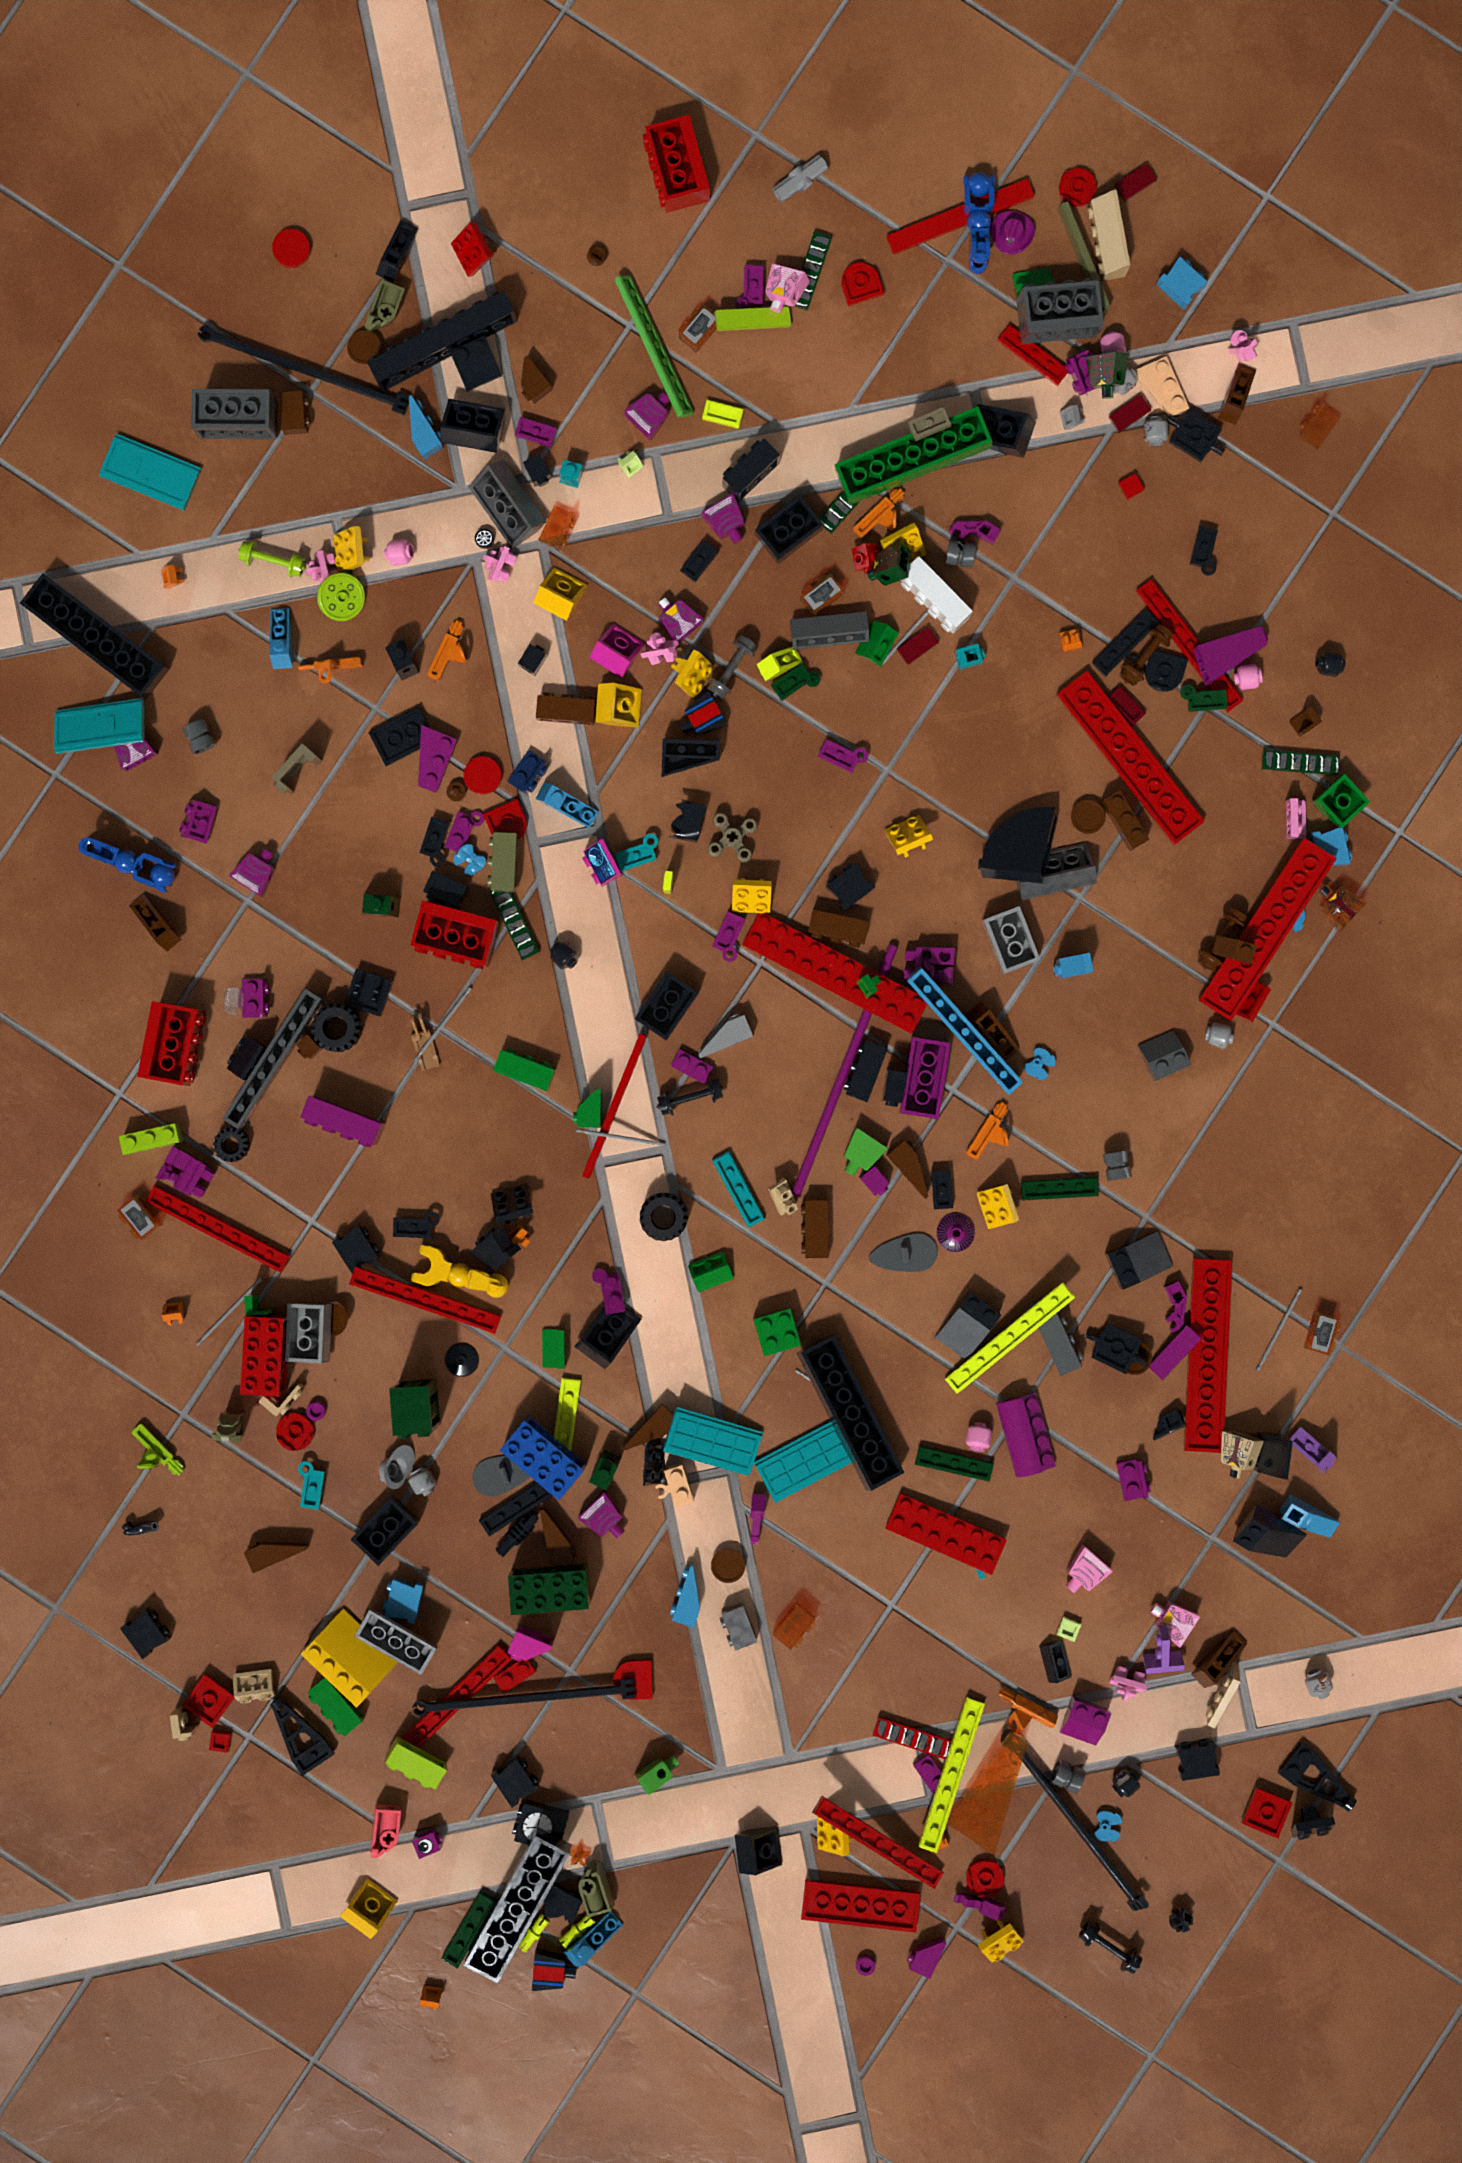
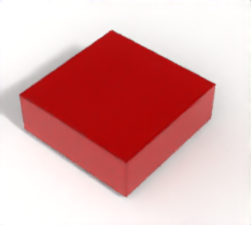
M1136 473L1118 483L1127 500L1145 490Z
M212 1730L209 1750L228 1753L232 1732Z

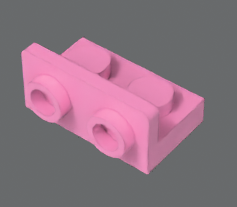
M1290 798L1286 801V839L1306 838V802L1304 800L1298 801V798Z

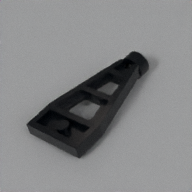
M280 1696L270 1704L291 1761L302 1776L335 1754L326 1738L290 1707L283 1696ZM289 1717L294 1718L300 1725V1728L293 1733H290L285 1725V1720ZM300 1733L307 1734L313 1740V1745L304 1751H299L295 1743V1737Z
M1302 1742L1299 1743L1278 1771V1774L1294 1786L1335 1803L1347 1812L1351 1811L1357 1802L1353 1796L1347 1793L1319 1756ZM1310 1765H1314L1321 1774L1316 1783L1307 1782L1302 1778V1775ZM1326 1779H1329L1336 1787L1331 1795L1320 1790L1321 1785Z

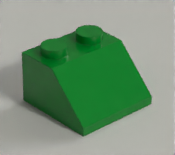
M1346 774L1338 776L1311 801L1326 818L1340 828L1348 824L1370 803L1367 797Z
M596 1089L577 1108V1112H574L573 1123L577 1124V1127H602L603 1089Z

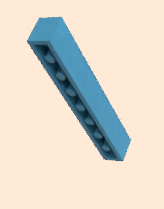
M920 966L905 978L1008 1095L1023 1083Z

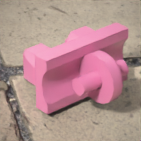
M1242 330L1232 333L1230 341L1235 347L1228 348L1230 354H1236L1239 362L1244 360L1250 361L1258 356L1254 349V346L1258 344L1256 339H1247V334Z
M506 546L500 547L497 556V552L493 550L490 556H483L482 559L487 562L485 569L490 570L491 568L488 580L507 582L510 573L503 570L502 566L504 563L513 566L517 558L516 555L509 552L510 548Z
M323 550L316 552L317 554L314 555L315 562H309L310 568L305 570L306 575H312L313 581L320 580V584L329 575L338 573L337 570L327 571L326 566L334 565L335 560L333 553H323Z
M652 633L650 639L647 640L648 646L646 651L640 653L642 658L648 657L651 665L660 663L663 660L661 655H664L666 662H673L678 657L675 648L679 643L677 639L666 641L659 633Z
M1118 1666L1114 1676L1110 1677L1109 1684L1120 1686L1117 1687L1116 1693L1122 1694V1700L1127 1701L1129 1696L1135 1698L1136 1692L1133 1691L1143 1693L1144 1690H1147L1148 1685L1145 1684L1144 1673L1135 1671L1132 1680L1126 1679L1128 1669Z

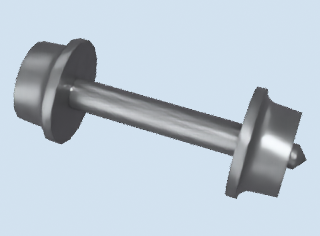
M740 635L737 641L732 642L739 650L719 681L713 678L709 679L710 684L707 690L712 693L713 697L724 699L727 694H731L732 691L725 686L744 654L751 657L755 655L754 651L757 645L752 642L751 638Z

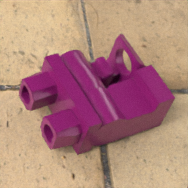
M916 947V949L905 950V961H915V969L920 966L934 982L935 980H943L948 985H953L954 967L936 971L935 965L954 966L955 948ZM904 968V979L915 969Z
M174 1145L167 1155L165 1163H163L156 1179H169V1181L173 1182L175 1189L189 1196L194 1195L202 1198L207 1188L198 1184L200 1179L203 1178L211 1182L216 1173L208 1167L207 1163ZM171 1165L181 1169V1173L177 1174Z

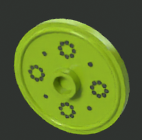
M331 574L321 582L318 588L317 602L319 608L332 620H350L361 611L364 605V589L361 583L350 574Z

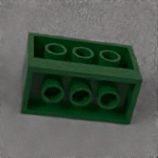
M437 1379L399 1381L389 1388L393 1436H398V1439L410 1438L412 1434H418V1437L430 1436L429 1434H432L440 1425Z
M588 1563L567 1564L556 1567L511 1569L508 1575L511 1615L589 1609L591 1595Z

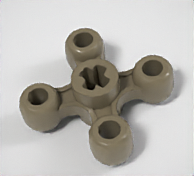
M722 812L715 814L713 823L722 830L723 837L720 841L709 844V855L718 857L725 848L731 847L736 850L737 858L740 862H749L752 858V852L743 845L742 838L744 835L756 831V820L747 818L740 827L733 828L729 825L726 814ZM719 817H722L724 819V822L718 823L717 819ZM747 823H752L754 825L753 828H747ZM731 833H735V837H738V839H734V842H730V838H727V836H731ZM714 846L719 848V851L716 853L711 850ZM747 852L748 857L742 858L741 853Z

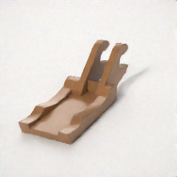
M418 1013V1017L423 1029L422 1031H418L414 1016H410L415 1033L411 1034V1038L417 1055L431 1037L430 1029H426L421 1013ZM433 1041L418 1059L421 1071L440 1066Z

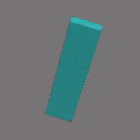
M727 1152L712 1160L747 1227L750 1228L763 1221L765 1218L731 1154Z

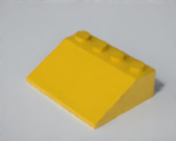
M343 1608L304 1649L301 1655L357 1708L394 1668L398 1661L354 1637L361 1624Z

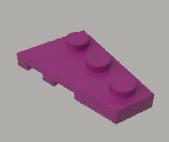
M421 725L418 786L436 793L457 739Z

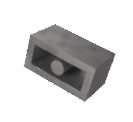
M743 1603L722 1611L720 1622L723 1629L727 1628L729 1635L726 1637L730 1647L734 1646L736 1651L757 1643L756 1635Z

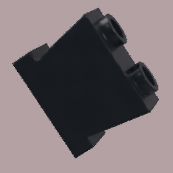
M857 863L854 865L848 864L842 869L844 873L838 877L835 874L826 881L828 885L825 888L841 902L839 906L843 911H846L875 888L871 881L867 883Z
M886 1070L881 1100L886 1101L885 1105L898 1107V1104L903 1103L907 1073Z
M357 1225L343 1239L338 1237L332 1241L351 1273H353L355 1266L359 1267L380 1257L378 1253L381 1251L375 1242L371 1243L368 1238L370 1233L365 1226Z
M502 1225L496 1230L493 1227L484 1234L486 1238L482 1236L475 1242L476 1247L471 1251L487 1266L486 1270L490 1275L521 1250L517 1243H513Z
M149 1607L133 1623L129 1621L120 1628L142 1660L153 1652L151 1649L171 1639L169 1629L165 1625L162 1626L156 1611L151 1610Z
M1204 1738L1199 1739L1197 1743L1184 1741L1180 1742L1178 1746H1174L1181 1765L1178 1773L1182 1781L1220 1775L1219 1767L1215 1763L1216 1744L1212 1740Z
M518 1754L504 1768L500 1770L498 1767L490 1775L511 1808L516 1806L521 1798L538 1791L539 1788L537 1777L534 1774H530L527 1769L529 1766L523 1757L520 1759Z

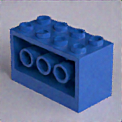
M530 1415L526 1417L499 1450L558 1500L568 1491L587 1466L586 1462L573 1451H570L568 1447L556 1439L554 1435Z

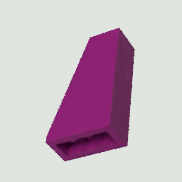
M1262 626L1203 643L1193 649L1205 686L1211 684L1268 644V636L1266 631H1263Z

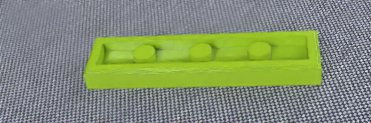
M789 306L783 307L781 313L772 311L770 307L727 309L714 312L717 331L787 328L791 326Z

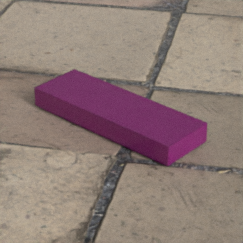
M1187 1325L1151 1363L1149 1368L1161 1380H1164L1202 1337Z

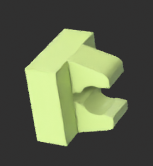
M627 451V456L623 459L618 458V463L628 478L644 467L634 451Z

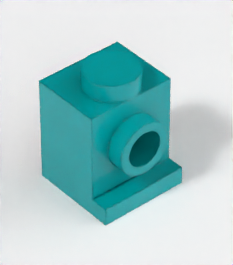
M563 459L559 473V483L578 488L583 473L582 465Z
M978 644L956 649L955 657L959 671L981 665L983 659H985L983 648H979ZM967 655H972L974 659L972 661L967 660Z

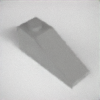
M738 1013L729 1017L730 1021L724 1024L698 1054L699 1058L701 1059L753 1037L745 1015L740 1016Z

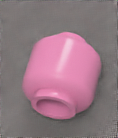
M1109 331L1101 338L1102 354L1110 352L1126 353L1125 339L1121 333Z
M406 539L393 540L387 544V548L384 549V555L386 560H389L392 565L408 564L411 558L414 557V548Z
M1256 664L1239 666L1237 673H1234L1235 685L1239 684L1241 690L1258 688L1259 683H1262L1261 667L1258 668Z
M975 1422L974 1426L968 1427L966 1444L970 1447V1450L984 1452L985 1449L989 1448L992 1436L991 1429L987 1428L985 1423Z

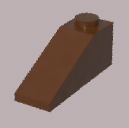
M1238 364L1218 419L1234 425L1237 424L1244 410L1256 370Z
M144 893L129 905L155 942L168 952L182 940Z
M981 1002L966 1014L1005 1061L1020 1049L990 1009Z
M903 1140L886 1156L922 1197L926 1199L928 1197L918 1155L914 1152L917 1148L910 1141L906 1142Z
M662 1403L625 1443L623 1448L628 1450L665 1436L668 1433L674 1413Z
M545 1507L541 1508L540 1515L550 1566L556 1567L574 1563V1558L577 1557L576 1547L572 1546L570 1539Z
M256 1541L247 1546L248 1549L244 1552V1555L252 1573H255L303 1552L309 1546L304 1543L263 1542L259 1544Z
M1234 1630L1231 1631L1198 1664L1191 1675L1203 1688L1216 1685L1247 1643Z

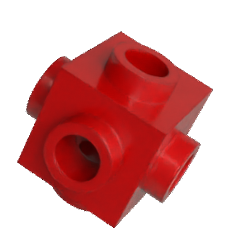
M864 543L851 548L855 571H864V574H867L868 570L874 568L875 556L880 553L878 543Z

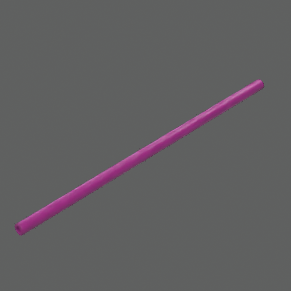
M889 944L879 969V974L887 977L898 950L897 947ZM866 1010L862 1012L794 1184L792 1194L800 1197L870 1021L872 1013Z

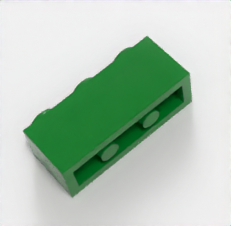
M506 1048L505 1051L500 1050L493 1072L548 1092L556 1071L552 1069L553 1065L543 1061L541 1064L535 1063V1058L525 1054L523 1058L516 1055L517 1051Z
M325 1677L308 1691L310 1701L315 1705L318 1704L322 1709V1715L327 1720L330 1719L334 1724L333 1728L338 1734L342 1733L345 1737L363 1722L365 1717Z

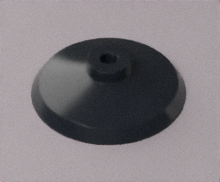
M456 1343L447 1350L445 1365L449 1372L455 1376H469L475 1372L479 1365L478 1352L468 1343Z

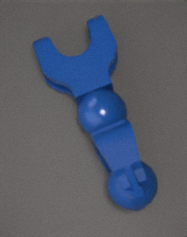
M983 172L973 173L970 177L965 174L963 177L964 212L969 214L967 219V225L970 230L969 269L974 274L985 272L990 255L989 228L991 227V218L989 214L993 211L995 177L993 174L988 177ZM970 193L975 197H982L988 193V203L985 206L980 204L975 206V204L970 202ZM973 262L980 264L982 263L983 265L982 267L977 268L974 266Z
M85 837L79 842L78 847L82 854L112 865L121 873H131L135 881L153 887L162 893L167 892L166 887L170 886L175 879L173 868L177 866L173 862L159 859L147 853L137 856L131 850H120L89 837ZM93 844L94 849L89 852L88 846ZM145 859L158 863L151 870V881L139 877V871L143 868L142 863Z

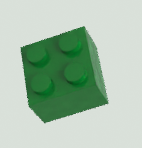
M790 1307L753 1318L764 1357L801 1346Z

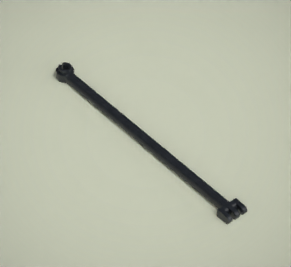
M207 325L199 328L203 334L210 333L208 338H204L203 334L198 332L200 340L205 343L213 341L393 406L391 409L393 412L405 415L406 411L400 409L399 406L408 407V403L403 402L402 399L409 401V395L398 392L395 397L213 332Z
M634 1678L621 1679V1684L435 1702H426L419 1699L414 1702L412 1708H416L412 1711L416 1716H423L426 1712L616 1694H622V1700L636 1698V1694H628V1691H634L635 1686H627V1684L634 1683L635 1681ZM423 1704L424 1709L419 1710L417 1705Z
M1011 1729L1005 1730L1001 1734V1743L1006 1747L1010 1746L1128 1897L1127 1904L1133 1911L1148 1908V1901L1142 1894H1136L1019 1743L1017 1734Z

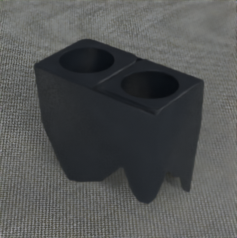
M689 801L676 804L677 808L681 810L682 815L678 816L671 824V828L677 834L668 837L697 843L706 806Z
M554 1882L544 1899L545 1916L548 1918H558L564 1915L565 1921L568 1920L569 1924H573L583 1902L581 1895Z

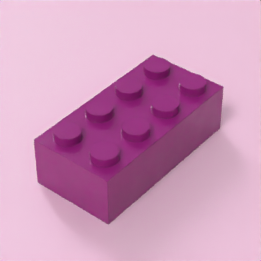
M916 1037L911 1038L906 1067L907 1079L903 1103L900 1105V1114L939 1119L951 1043Z
M308 1096L300 1116L305 1119L304 1123L318 1127L319 1124L323 1126L322 1130L329 1133H336L337 1131L341 1133L340 1137L347 1140H354L355 1138L359 1140L358 1144L366 1147L378 1144L385 1126L383 1122L315 1096Z

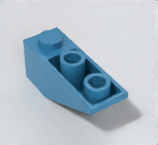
M410 395L409 407L412 441L425 460L443 449L441 435L438 431L434 432L431 428L434 424L428 415H423L421 410L424 408L418 398L414 400L412 395Z
M289 608L270 609L269 655L273 669L293 668Z
M543 783L535 798L587 828L591 827L598 814L597 810L549 783Z
M1291 1494L1280 1508L1283 1520L1300 1529L1329 1538L1340 1524V1521Z
M690 1563V1566L685 1567L682 1578H685L683 1586L679 1585L676 1596L679 1599L677 1604L673 1603L670 1614L673 1615L672 1621L694 1628L700 1611V1602L694 1563Z
M610 1911L587 1929L581 1938L578 1937L563 1953L575 1967L583 1966L623 1924Z

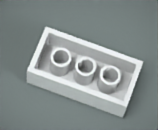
M919 556L910 564L909 577L901 580V586L906 591H911L915 595L914 599L920 605L924 604L928 608L927 612L934 619L938 618L942 622L941 626L946 632L949 633L951 631L954 634L970 618L973 611Z

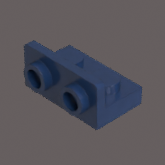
M528 750L507 782L526 795L529 792L532 793L538 785L536 781L539 776L543 777L546 774L548 762Z

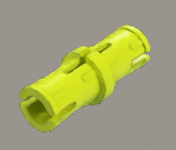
M540 1914L535 1923L529 1926L527 1933L518 1946L519 1948L523 1947L522 1951L528 1952L534 1941L541 1937V1932L550 1923L548 1917L543 1921L546 1917L544 1914Z
M586 1914L577 1924L571 1925V1929L559 1938L560 1942H564L562 1945L565 1948H568L578 1937L581 1938L583 1933L596 1923L594 1918L591 1919L593 1916L587 1917Z

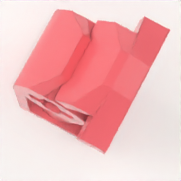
M375 1804L370 1841L371 1857L378 1858L397 1844L401 1818L400 1806ZM387 1834H390L391 1836H389V1839L386 1840L385 1837L387 1836Z

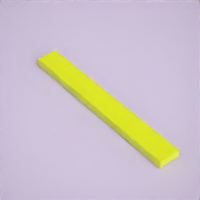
M1062 1282L947 1376L945 1380L958 1394L1076 1296Z
M969 1697L965 1698L918 1843L920 1848L935 1853L938 1852L985 1706L984 1702Z

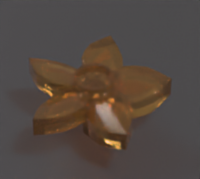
M581 1843L577 1846V1851L575 1849L570 1851V1856H572L571 1865L577 1864L578 1861L582 1866L586 1865L584 1858L588 1857L591 1852L583 1851Z

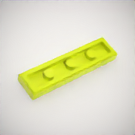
M562 1377L554 1437L571 1451L581 1380Z

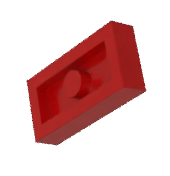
M1257 982L1236 1015L1253 1023L1271 989Z
M522 1659L495 1675L493 1679L505 1694L536 1673V1670L529 1659L526 1661Z

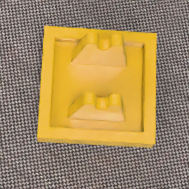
M915 523L880 540L884 550L900 539L911 550L910 563L918 556L921 558L927 555Z
M353 526L334 534L333 545L335 547V564L338 573H345L370 561V557L363 556L362 544L368 543V538L361 537L360 526Z
M693 650L688 660L675 658L678 665L672 664L671 667L679 674L675 684L688 696L695 699L697 694L701 692L706 678L710 676L713 665L700 652Z
M920 815L910 817L908 820L894 824L884 830L898 855L903 853L905 858L909 856L907 851L921 846L922 850L926 849L925 843L933 840L929 829Z
M741 878V880L733 879L732 912L770 914L772 881H764V879H760V881L745 880V878Z
M1008 1184L976 1193L988 1229L1020 1221L1017 1214L1019 1211L1018 1208H1015L1011 1196L1012 1190H1009Z
M817 1816L818 1849L840 1856L849 1855V1843L852 1842V1838Z
M996 1920L1001 1929L990 1937L984 1929H981L980 1932L985 1940L977 1944L982 1953L992 1963L1003 1959L1004 1955L1008 1952L1017 1950L1020 1944L1024 1942L1020 1934L1010 1923L1005 1926L1001 1920Z

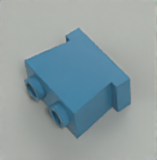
M1179 257L1168 275L1164 273L1156 285L1185 310L1192 301V297L1202 291L1208 282L1201 272H1196L1192 268L1188 260Z
M1339 827L1322 835L1320 831L1309 834L1310 842L1337 858L1333 866H1347L1351 864L1352 854L1351 850L1347 849L1348 835L1346 830L1343 831V828Z
M1090 953L1060 958L1053 965L1054 975L1058 976L1059 980L1094 972Z
M394 1577L392 1581H389L387 1592L390 1594L388 1600L384 1601L382 1609L385 1612V1616L387 1618H407L408 1623L415 1624L425 1583L417 1581L416 1584H413L398 1577Z

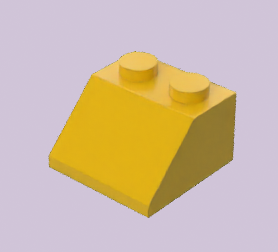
M554 567L540 584L533 603L567 621L575 611L588 585Z
M618 683L598 684L595 722L614 726L639 727L642 689Z
M367 1878L340 1917L371 1939L379 1931L398 1900Z

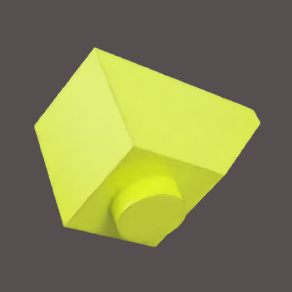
M793 647L770 654L756 665L765 681H768L792 670L803 663L797 650H793Z

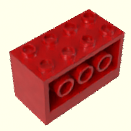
M690 115L645 126V134H642L645 152L648 154L650 170L653 172L654 185L658 189V199L661 208L664 207L666 213L709 202L710 187Z
M422 900L410 946L414 947V951L427 955L429 951L433 953L432 956L444 960H446V956L451 957V961L463 965L465 961L470 962L471 967L483 970V966H489L500 923L494 919ZM438 928L439 935L434 937L432 932ZM456 933L458 939L452 942L451 936H454ZM475 938L477 943L471 947L469 942Z
M152 1001L137 1077L190 1086L195 1079L193 1069L194 1064H197L199 1059L197 1048L198 1045H201L203 1034L200 1033L202 1026L204 1027L206 1023L205 1011ZM176 1041L177 1045L174 1048L173 1043ZM172 1060L173 1065L170 1067L169 1062Z
M287 1315L244 1316L240 1394L279 1397L286 1393L288 1362H285Z

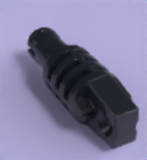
M531 1511L526 1517L522 1516L506 1533V1538L495 1548L496 1552L504 1557L514 1545H519L535 1528L534 1524L539 1519L538 1515Z

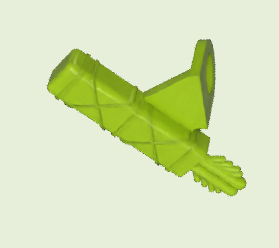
M139 1424L132 1431V1434L147 1448L141 1461L137 1464V1468H156L159 1466V1462H161L164 1466L166 1464L169 1465V1470L172 1474L180 1475L184 1471L182 1464H180L181 1462L173 1459L174 1455L144 1424Z

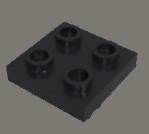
M356 968L344 1005L381 1017L393 981Z
M527 1183L490 1193L496 1223L506 1221V1224H510L511 1219L521 1216L527 1219L529 1218L528 1214L534 1213Z
M1314 1803L1311 1804L1309 1809L1307 1805H1304L1301 1809L1302 1823H1296L1291 1829L1293 1838L1298 1837L1299 1840L1308 1839L1312 1834H1317V1836L1328 1835L1335 1826L1334 1817L1322 1819Z

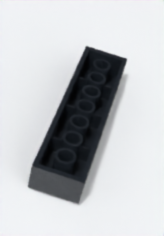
M496 291L488 299L473 303L471 308L459 310L455 313L454 317L450 319L444 318L438 322V325L423 329L421 334L406 338L404 343L398 346H390L387 352L381 355H373L367 361V364L381 391L384 392L451 357L450 350L484 335L485 338H488L517 322L515 312L504 291Z
M44 573L41 574L20 601L23 607L144 700L149 697L169 671Z
M829 1335L797 1352L796 1354L865 1490L872 1491L902 1475L904 1471L835 1335Z
M537 1827L467 1953L463 1966L498 1984L566 1862L572 1844Z

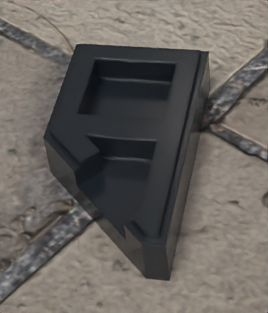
M1179 1408L1160 1416L1156 1432L1153 1435L1154 1441L1187 1426Z

